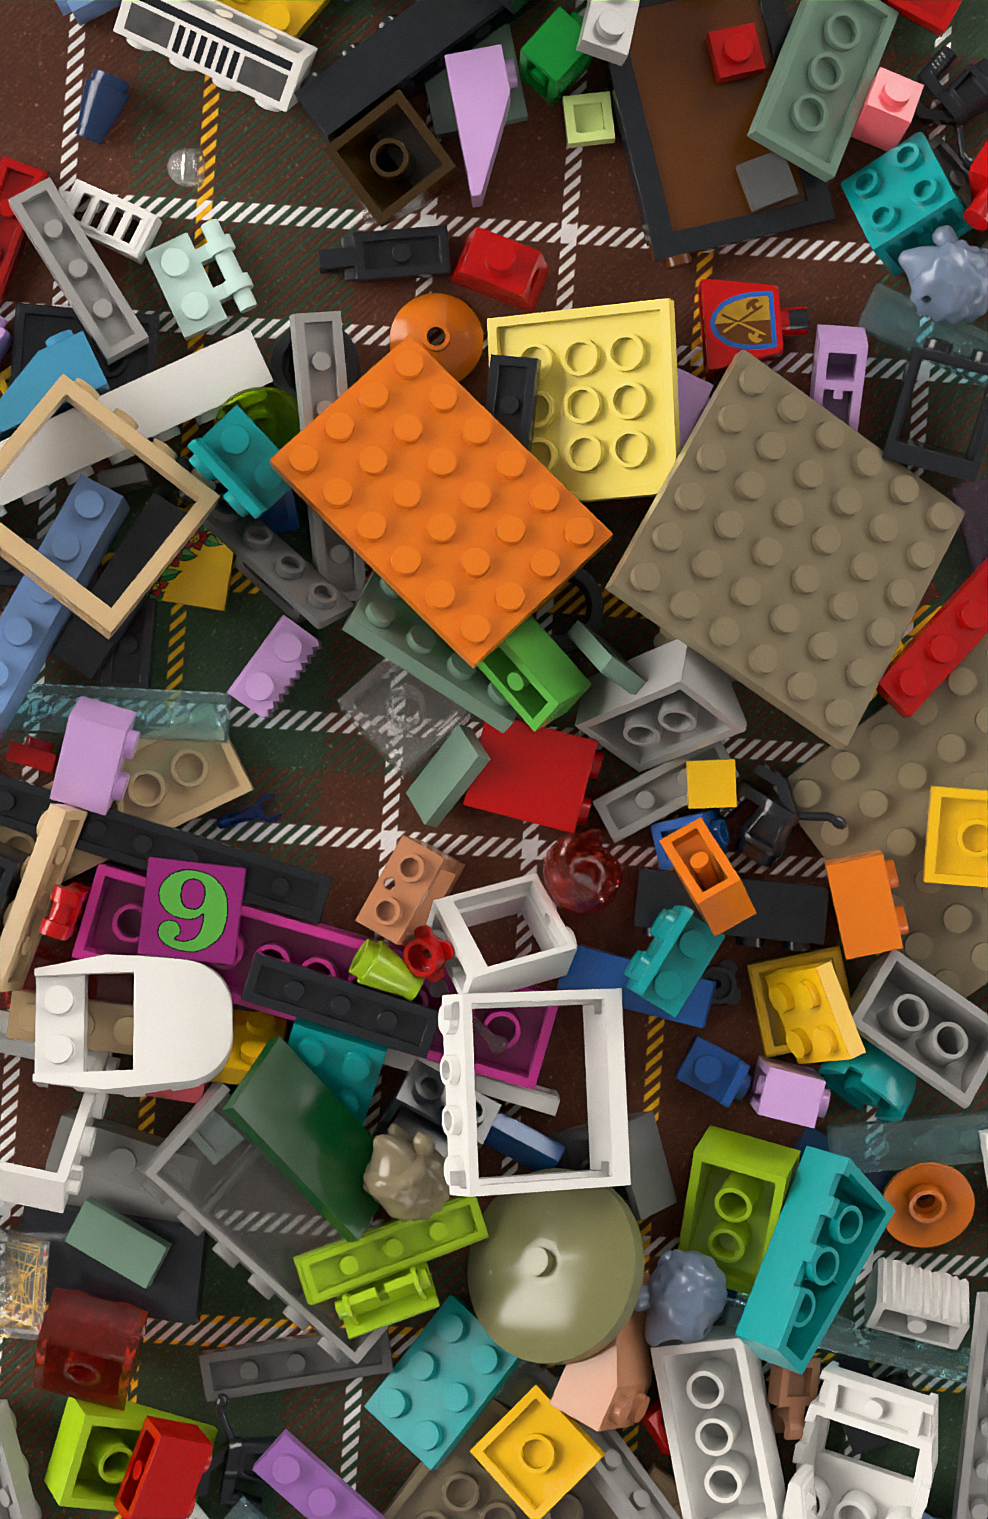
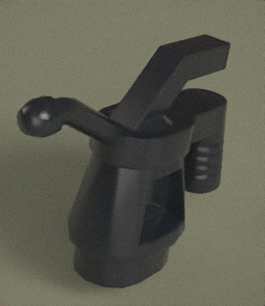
M942 45L934 57L917 75L919 83L924 85L923 88L936 103L939 110L927 109L919 100L914 115L922 123L948 125L955 128L958 156L963 163L962 166L969 171L974 159L967 154L964 126L969 123L970 119L988 111V60L983 58L975 65L973 63L968 64L945 89L938 79L957 56L952 49Z
M762 762L758 764L754 773L777 787L780 798L769 794L745 779H741L736 785L737 807L715 808L723 818L729 820L748 799L759 805L739 828L738 835L740 837L735 844V848L765 867H772L775 860L784 855L793 826H796L799 820L829 821L835 828L841 830L847 824L844 818L829 812L798 811L788 778Z
M220 1393L215 1401L217 1405L216 1415L227 1441L212 1452L210 1467L201 1476L196 1496L207 1497L210 1473L223 1463L218 1503L256 1517L262 1505V1498L235 1489V1480L238 1478L264 1487H271L253 1471V1466L278 1437L274 1435L251 1438L235 1436L225 1413V1407L228 1405L227 1394Z

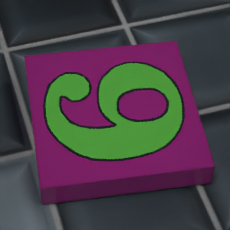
M149 857L137 954L234 965L236 962L247 868Z

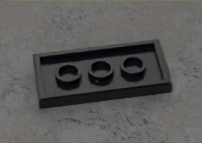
M24 1205L21 1238L41 1246L40 1267L41 1265L47 1267V1282L46 1273H43L46 1270L41 1268V1276L44 1277H40L39 1299L42 1298L43 1300L45 1294V1300L190 1325H196L200 1322L209 1234L206 1231L197 1236L183 1223L122 1214L172 1243L152 1285L145 1289L65 1242L81 1207L66 1205L64 1212L58 1213ZM21 1240V1242L31 1245V1243ZM22 1244V1249L30 1252L31 1247ZM45 1244H47L46 1261H44ZM31 1248V1252L38 1255L40 1250ZM19 1250L18 1259L28 1262L29 1253L22 1251L21 1258V1250ZM30 1254L29 1263L33 1264L37 1256ZM39 1257L37 1258L36 1262L34 1263L35 1265H38V1266H39ZM18 1260L19 1267L22 1268V1261ZM23 1262V1269L26 1270L27 1263ZM28 1264V1267H27V1270H28V1271L30 1270V1268H31V1266H32V1265H30V1264ZM33 1266L31 1272H33L37 1267ZM38 1269L33 1273V1285L32 1275L29 1279V1293L31 1295L32 1285V1298L35 1299L37 1293ZM18 1272L16 1277V1287L23 1282Z

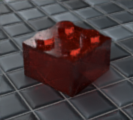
M55 1287L38 1334L32 1387L124 1411L140 1363L149 1311L138 1309L126 1302L115 1303L91 1297L88 1293L80 1290L68 1291Z

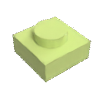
M610 91L563 96L562 105L567 148L615 142Z

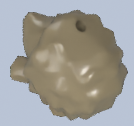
M391 1123L387 1129L388 1134L377 1135L373 1140L371 1161L367 1164L363 1175V1189L372 1195L374 1201L382 1205L392 1218H398L401 1222L429 1220L433 1213L442 1210L443 1204L450 1196L449 1185L444 1177L445 1158L435 1149L436 1143L428 1136L417 1132L414 1138H412L400 1126Z

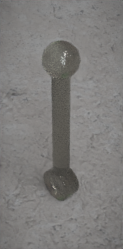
M441 979L437 982H430L428 989L433 997L442 998V995H452L448 991V985L445 980ZM472 1014L473 1028L489 1042V1049L495 1054L505 1052L508 1046L506 1038L492 1033Z

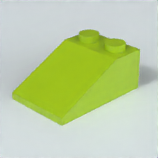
M710 1125L694 1150L678 1250H697L706 1256L712 1257L717 1267L726 1275V1288L750 1295L796 1175L801 1151Z
M70 1392L44 1482L59 1506L118 1512L114 1502L146 1415L198 1425L212 1445H214L218 1430L215 1426L117 1397Z

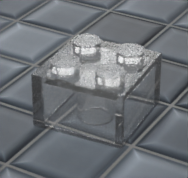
M387 658L383 659L337 700L343 715L403 780L443 745L459 724L465 725L473 717L471 712Z

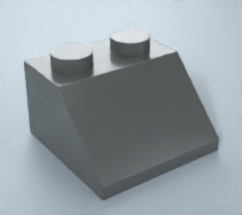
M653 1111L627 1113L631 1185L611 1187L629 1206L636 1221L643 1220L677 1203ZM588 1123L548 1134L549 1138L565 1147L557 1163V1168L575 1171L590 1170Z

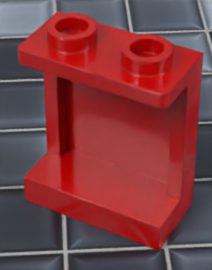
M515 719L503 734L485 722L480 743L491 760L468 787L463 805L573 834L576 824L585 826L592 801L591 798L584 797L588 778L597 780L604 753L596 751L598 741L545 727L534 732L526 722Z

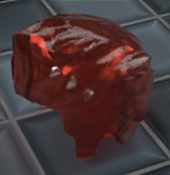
M589 829L587 832L569 834L554 843L545 855L543 875L546 891L558 907L572 915L592 914L608 907L614 901L624 877V867L611 855L607 848L602 846L603 839L600 837L601 830Z

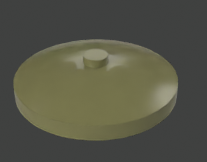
M551 1168L535 1171L529 1174L566 1172L575 1170L564 1168ZM611 1187L497 1195L482 1215L489 1237L471 1244L467 1265L470 1298L482 1327L502 1349L513 1356L534 1363L566 1365L579 1362L598 1353L624 1328L633 1313L641 1292L644 1276V1249L638 1224L629 1206Z

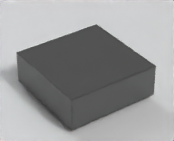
M770 152L735 167L751 212L799 194L787 159L775 152Z
M142 463L99 471V474H97L99 484L120 495L154 488L151 473Z

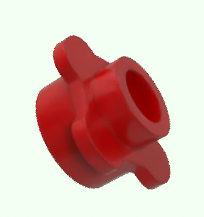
M421 925L414 930L415 939L405 946L404 961L407 968L414 975L426 977L431 982H437L444 977L443 968L447 960L454 957V948L449 941H443L435 936L428 925Z

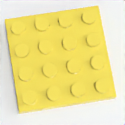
M665 298L488 318L489 367L491 354L538 358L541 360L531 454L581 503L656 496L681 452L674 301Z

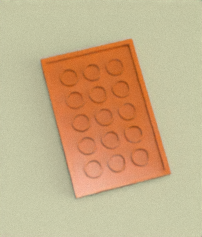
M410 334L269 459L270 467L473 669L606 546L613 537V533Z

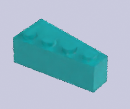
M806 1146L735 1333L759 1359L801 1375L895 1212L892 1205L850 1158Z

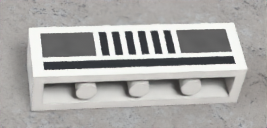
M122 0L113 29L114 32L127 37L126 40L131 46L144 51L154 50L169 57L170 63L177 68L186 71L197 70L212 77L213 83L218 87L228 91L246 93L254 97L255 102L259 106L274 112L281 110L287 112L297 103L294 92L300 89L302 82L308 77L318 49L217 0Z

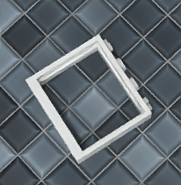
M622 988L442 995V1006L438 1013V1026L444 1036V1056L440 1062V1076L446 1087V1106L442 1112V1126L448 1138V1157L444 1162V1177L449 1185L450 1195L475 1197L631 1185ZM583 1005L590 1170L479 1178L472 1009Z
M0 1010V1053L35 1060V1042L6 1038L9 1012ZM87 1049V1071L119 1070L121 1058L113 1057V1052ZM84 1092L57 1173L0 1161V1200L63 1213L69 1194L78 1195L84 1174V1166L79 1164L82 1156L90 1157L92 1154L97 1128L92 1127L95 1118L103 1119L109 1093L98 1092L96 1094Z

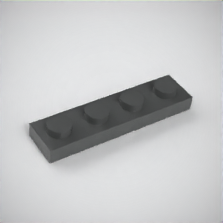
M340 1328L345 1334H347L346 1328ZM388 1328L358 1364H355L345 1356L339 1363L317 1344L322 1338L318 1332L200 1351L199 1361L206 1402L216 1401L220 1393L227 1394L228 1399L393 1372L394 1363Z

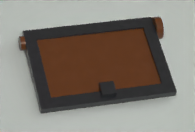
M640 0L629 54L625 62L620 66L602 60L646 245L650 248L653 263L663 261L665 270L677 269L692 264L691 254L835 220L827 182L822 181L787 160L799 194L754 212L750 210L735 169L741 163L773 152L747 137V134L790 29L784 0ZM755 23L766 67L763 74L716 84L705 40L708 32Z

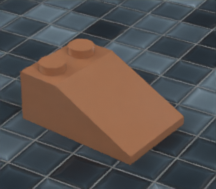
M644 1272L642 1286L647 1285L650 1274ZM633 1310L624 1328L606 1347L589 1358L566 1364L549 1404L597 1432L633 1426L634 1423H638L649 1406L650 1398L646 1395L652 1384L651 1345L647 1343L645 1338L647 1312L645 1310L639 1312Z

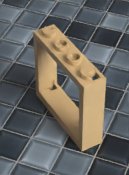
M62 374L0 449V478L66 400L196 502L112 608L0 522V556L109 640L213 511L220 495L214 492L216 485L212 480L208 481L196 469H193L190 473L175 460L178 456L168 445L159 439H154L150 442L136 431L139 425L127 413L118 408L112 412L98 401L99 393L90 384L81 378H76L75 381H72L65 374Z

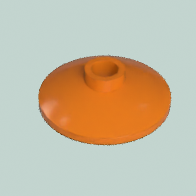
M430 293L414 298L398 312L390 330V350L394 349L410 334L458 382L465 379L474 370L483 350V330L475 312L465 302L448 294ZM435 329L441 330L446 337L445 341L438 346L430 344L427 340L429 332Z
M927 1162L909 1166L897 1173L887 1183L882 1192L884 1198L895 1209L893 1216L886 1226L887 1231L898 1241L913 1247H935L953 1240L965 1230L974 1213L975 1198L968 1180L958 1170L941 1163ZM931 1194L930 1197L925 1200H918V1198L923 1195Z

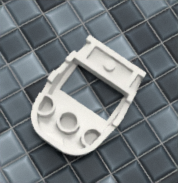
M105 954L34 969V976L36 977L35 1074H33V1082L38 1087L48 1088V1084L73 1087L76 1091L120 1094L125 1097H145L146 1093L169 1089L178 1091L198 1087L203 1083L209 1082L220 1073L230 1057L233 1045L232 996L228 985L220 974L205 964L191 960L147 955ZM134 973L133 1070L87 1071L88 974Z
M830 1362L821 1372L820 1379H823L824 1382L819 1395L810 1403L804 1420L806 1423L803 1429V1436L795 1445L792 1461L796 1463V1471L804 1463L813 1465L818 1519H921L925 1508H927L930 1488L938 1462V1394L931 1392L928 1396L841 1368L838 1362ZM830 1419L919 1448L920 1452L915 1477L911 1478L825 1449Z

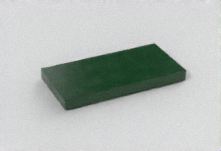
M280 1036L272 1038L263 1048L222 1111L347 1242L358 1241L380 1206L379 1203L374 1201L372 1195L363 1189V1175L367 1164L371 1161L373 1140L375 1138Z

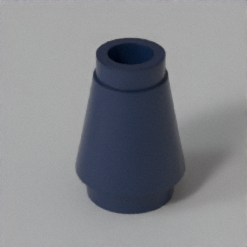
M94 68L91 79L85 78L77 123L78 127L75 134L102 145L105 136L108 135L130 96L126 95L130 83Z

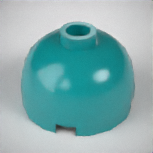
M861 1035L859 1036L865 1048V1053L849 1060L822 1063L818 1074H824L825 1086L837 1097L858 1110H861L864 1104L877 1108L878 1111L874 1117L889 1122L902 1121L915 1094L916 1074Z

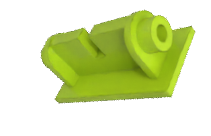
M427 1262L336 1296L337 1300L334 1301L340 1320L343 1319L349 1340L440 1307Z

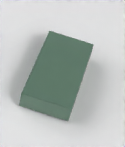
M579 620L567 632L569 634L568 637L596 668L629 694L633 693L636 695L646 683L610 643Z
M459 724L406 792L423 823L427 826L438 827L491 760L471 727Z
M93 1197L85 1200L65 1239V1242L145 1289L152 1285L172 1243Z

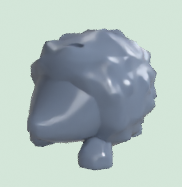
M949 225L939 226L932 234V239L937 246L931 245L907 249L898 257V261L904 269L911 286L910 300L916 305L919 315L930 316L935 322H949L952 325H956L963 321L972 324L977 318L984 315L988 309V249H979L977 246H970L965 240H958L955 231Z
M678 1249L673 1251L667 1250L661 1255L656 1269L649 1278L648 1284L641 1287V1292L634 1308L637 1312L643 1310L647 1312L645 1338L648 1344L657 1346L664 1341L673 1339L682 1340L684 1343L697 1342L711 1332L713 1323L720 1318L723 1307L728 1302L726 1275L717 1267L712 1257L706 1256L697 1250L681 1251Z

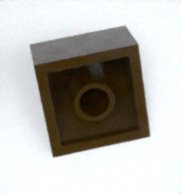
M399 89L323 149L381 227L428 205L464 177L449 154Z

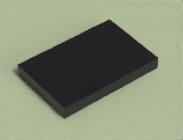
M16 303L10 386L36 353L47 347L45 341L66 330H72L73 335L81 331L84 332L106 378L110 391L147 375L157 369L160 315L134 313L149 336V343L107 365L73 308Z

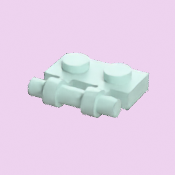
M212 219L201 225V230L207 243L195 249L186 232L144 252L186 341L229 322L221 304L234 298L240 313L250 311L258 305L251 292V289L254 287L252 280L247 272H242L233 253L236 246L230 234H224L218 219ZM216 260L225 278V282L213 288L203 266Z

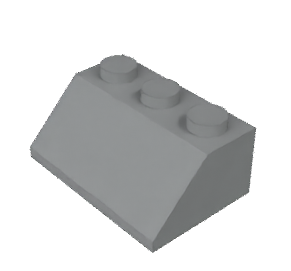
M678 639L627 661L646 681L636 695L633 693L629 694L601 672L588 677L587 679L592 685L580 697L575 726L595 741H598L599 744L638 772L744 732L747 726L728 674Z
M892 950L886 952L871 963L849 1001V1010L859 1035L964 1109L969 1107L988 1073V1014L899 951Z
M70 1108L61 1116L46 1162L45 1171L57 1173L78 1112L77 1109ZM95 1118L92 1127L97 1128L93 1151L90 1157L82 1156L79 1164L84 1166L82 1184L78 1195L69 1194L66 1205L82 1207L86 1199L93 1197L122 1214L181 1223L176 1217L182 1210L169 1198L162 1205L141 1186L147 1178L137 1170L166 1138L104 1118L102 1120ZM182 1144L162 1169L191 1194L204 1154L200 1149Z

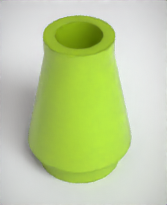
M367 939L358 950L349 969V973L358 977L357 983L401 996L409 1001L416 997L425 977L414 975L407 968L405 961L382 940L375 943Z

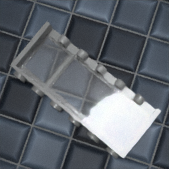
M212 1082L204 1096L144 1164L137 1168L147 1178L141 1186L162 1205L168 1198L182 1211L176 1218L195 1235L199 1236L203 1231H206L218 1243L212 1250L228 1265L234 1268L240 1262L252 1273V1276L247 1281L265 1298L269 1300L276 1294L288 1306L282 1313L302 1331H305L309 1325L322 1336L317 1344L339 1363L345 1356L355 1364H358L390 1325L349 1340L343 1319L340 1320L335 1308L334 1301L337 1300L336 1296L312 1306L307 1303L293 1257L343 1239V1237L222 1111L231 1097L228 1093L230 1089L223 1083ZM369 1222L365 1230L374 1226Z

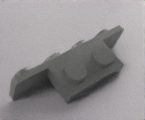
M225 493L218 494L220 498L216 507L202 524L237 555L235 567L297 624L307 619L316 628L321 629L351 613L353 603L259 518L255 519L250 513L244 517L240 516L224 499L223 495Z

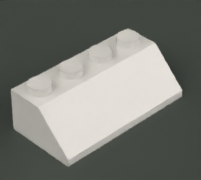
M739 1323L713 1326L711 1332L697 1342L684 1343L682 1340L673 1339L650 1348L683 1519H782L786 1489L770 1406L767 1402L768 1395L761 1359L735 1335Z

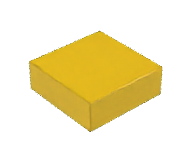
M735 759L686 761L687 805L689 809L737 807Z

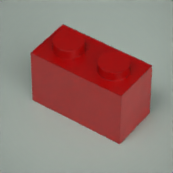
M146 1415L114 1502V1506L123 1519H186L191 1516L195 1507V1493L202 1474L206 1473L212 1460L213 1445L198 1425Z

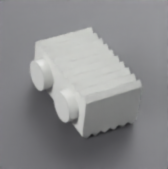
M884 1257L877 1260L865 1285L864 1326L957 1350L970 1327L969 1282L967 1279L959 1280L957 1276L952 1277L950 1274L941 1271L931 1272L930 1269L923 1271L921 1267L914 1268L912 1264L907 1265L900 1260L887 1261Z

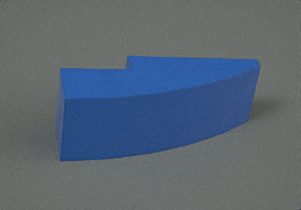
M577 944V951L567 975L559 978L557 990L622 988V1008L700 1028H705L717 983L700 977L680 1012L674 1018L625 987L630 978L624 975V971L632 957H624Z

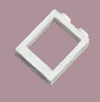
M536 873L433 900L426 924L432 929L435 936L443 941L447 940L453 945L454 957L447 960L445 968L459 994L510 992L566 976L577 951V942L573 931L568 926L565 927L556 910L553 894L550 890L544 888ZM522 913L542 952L487 966L467 927Z

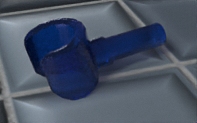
M265 794L258 798L254 806L217 818L219 829L256 819L264 822L276 821L282 816L283 812L267 817L261 812V804L266 799L278 796Z

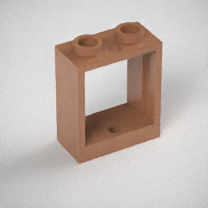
M402 835L355 921L397 945L406 946L415 939L414 930L421 925L427 924L433 900L449 896L465 864L427 842ZM389 878H393L395 881V887L391 890H388L385 886V882Z

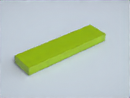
M454 1196L443 1204L441 1211L433 1213L429 1220L401 1222L396 1218L365 1230L358 1241L347 1242L343 1238L295 1256L293 1259L307 1303L312 1306L486 1239L489 1235L476 1196Z

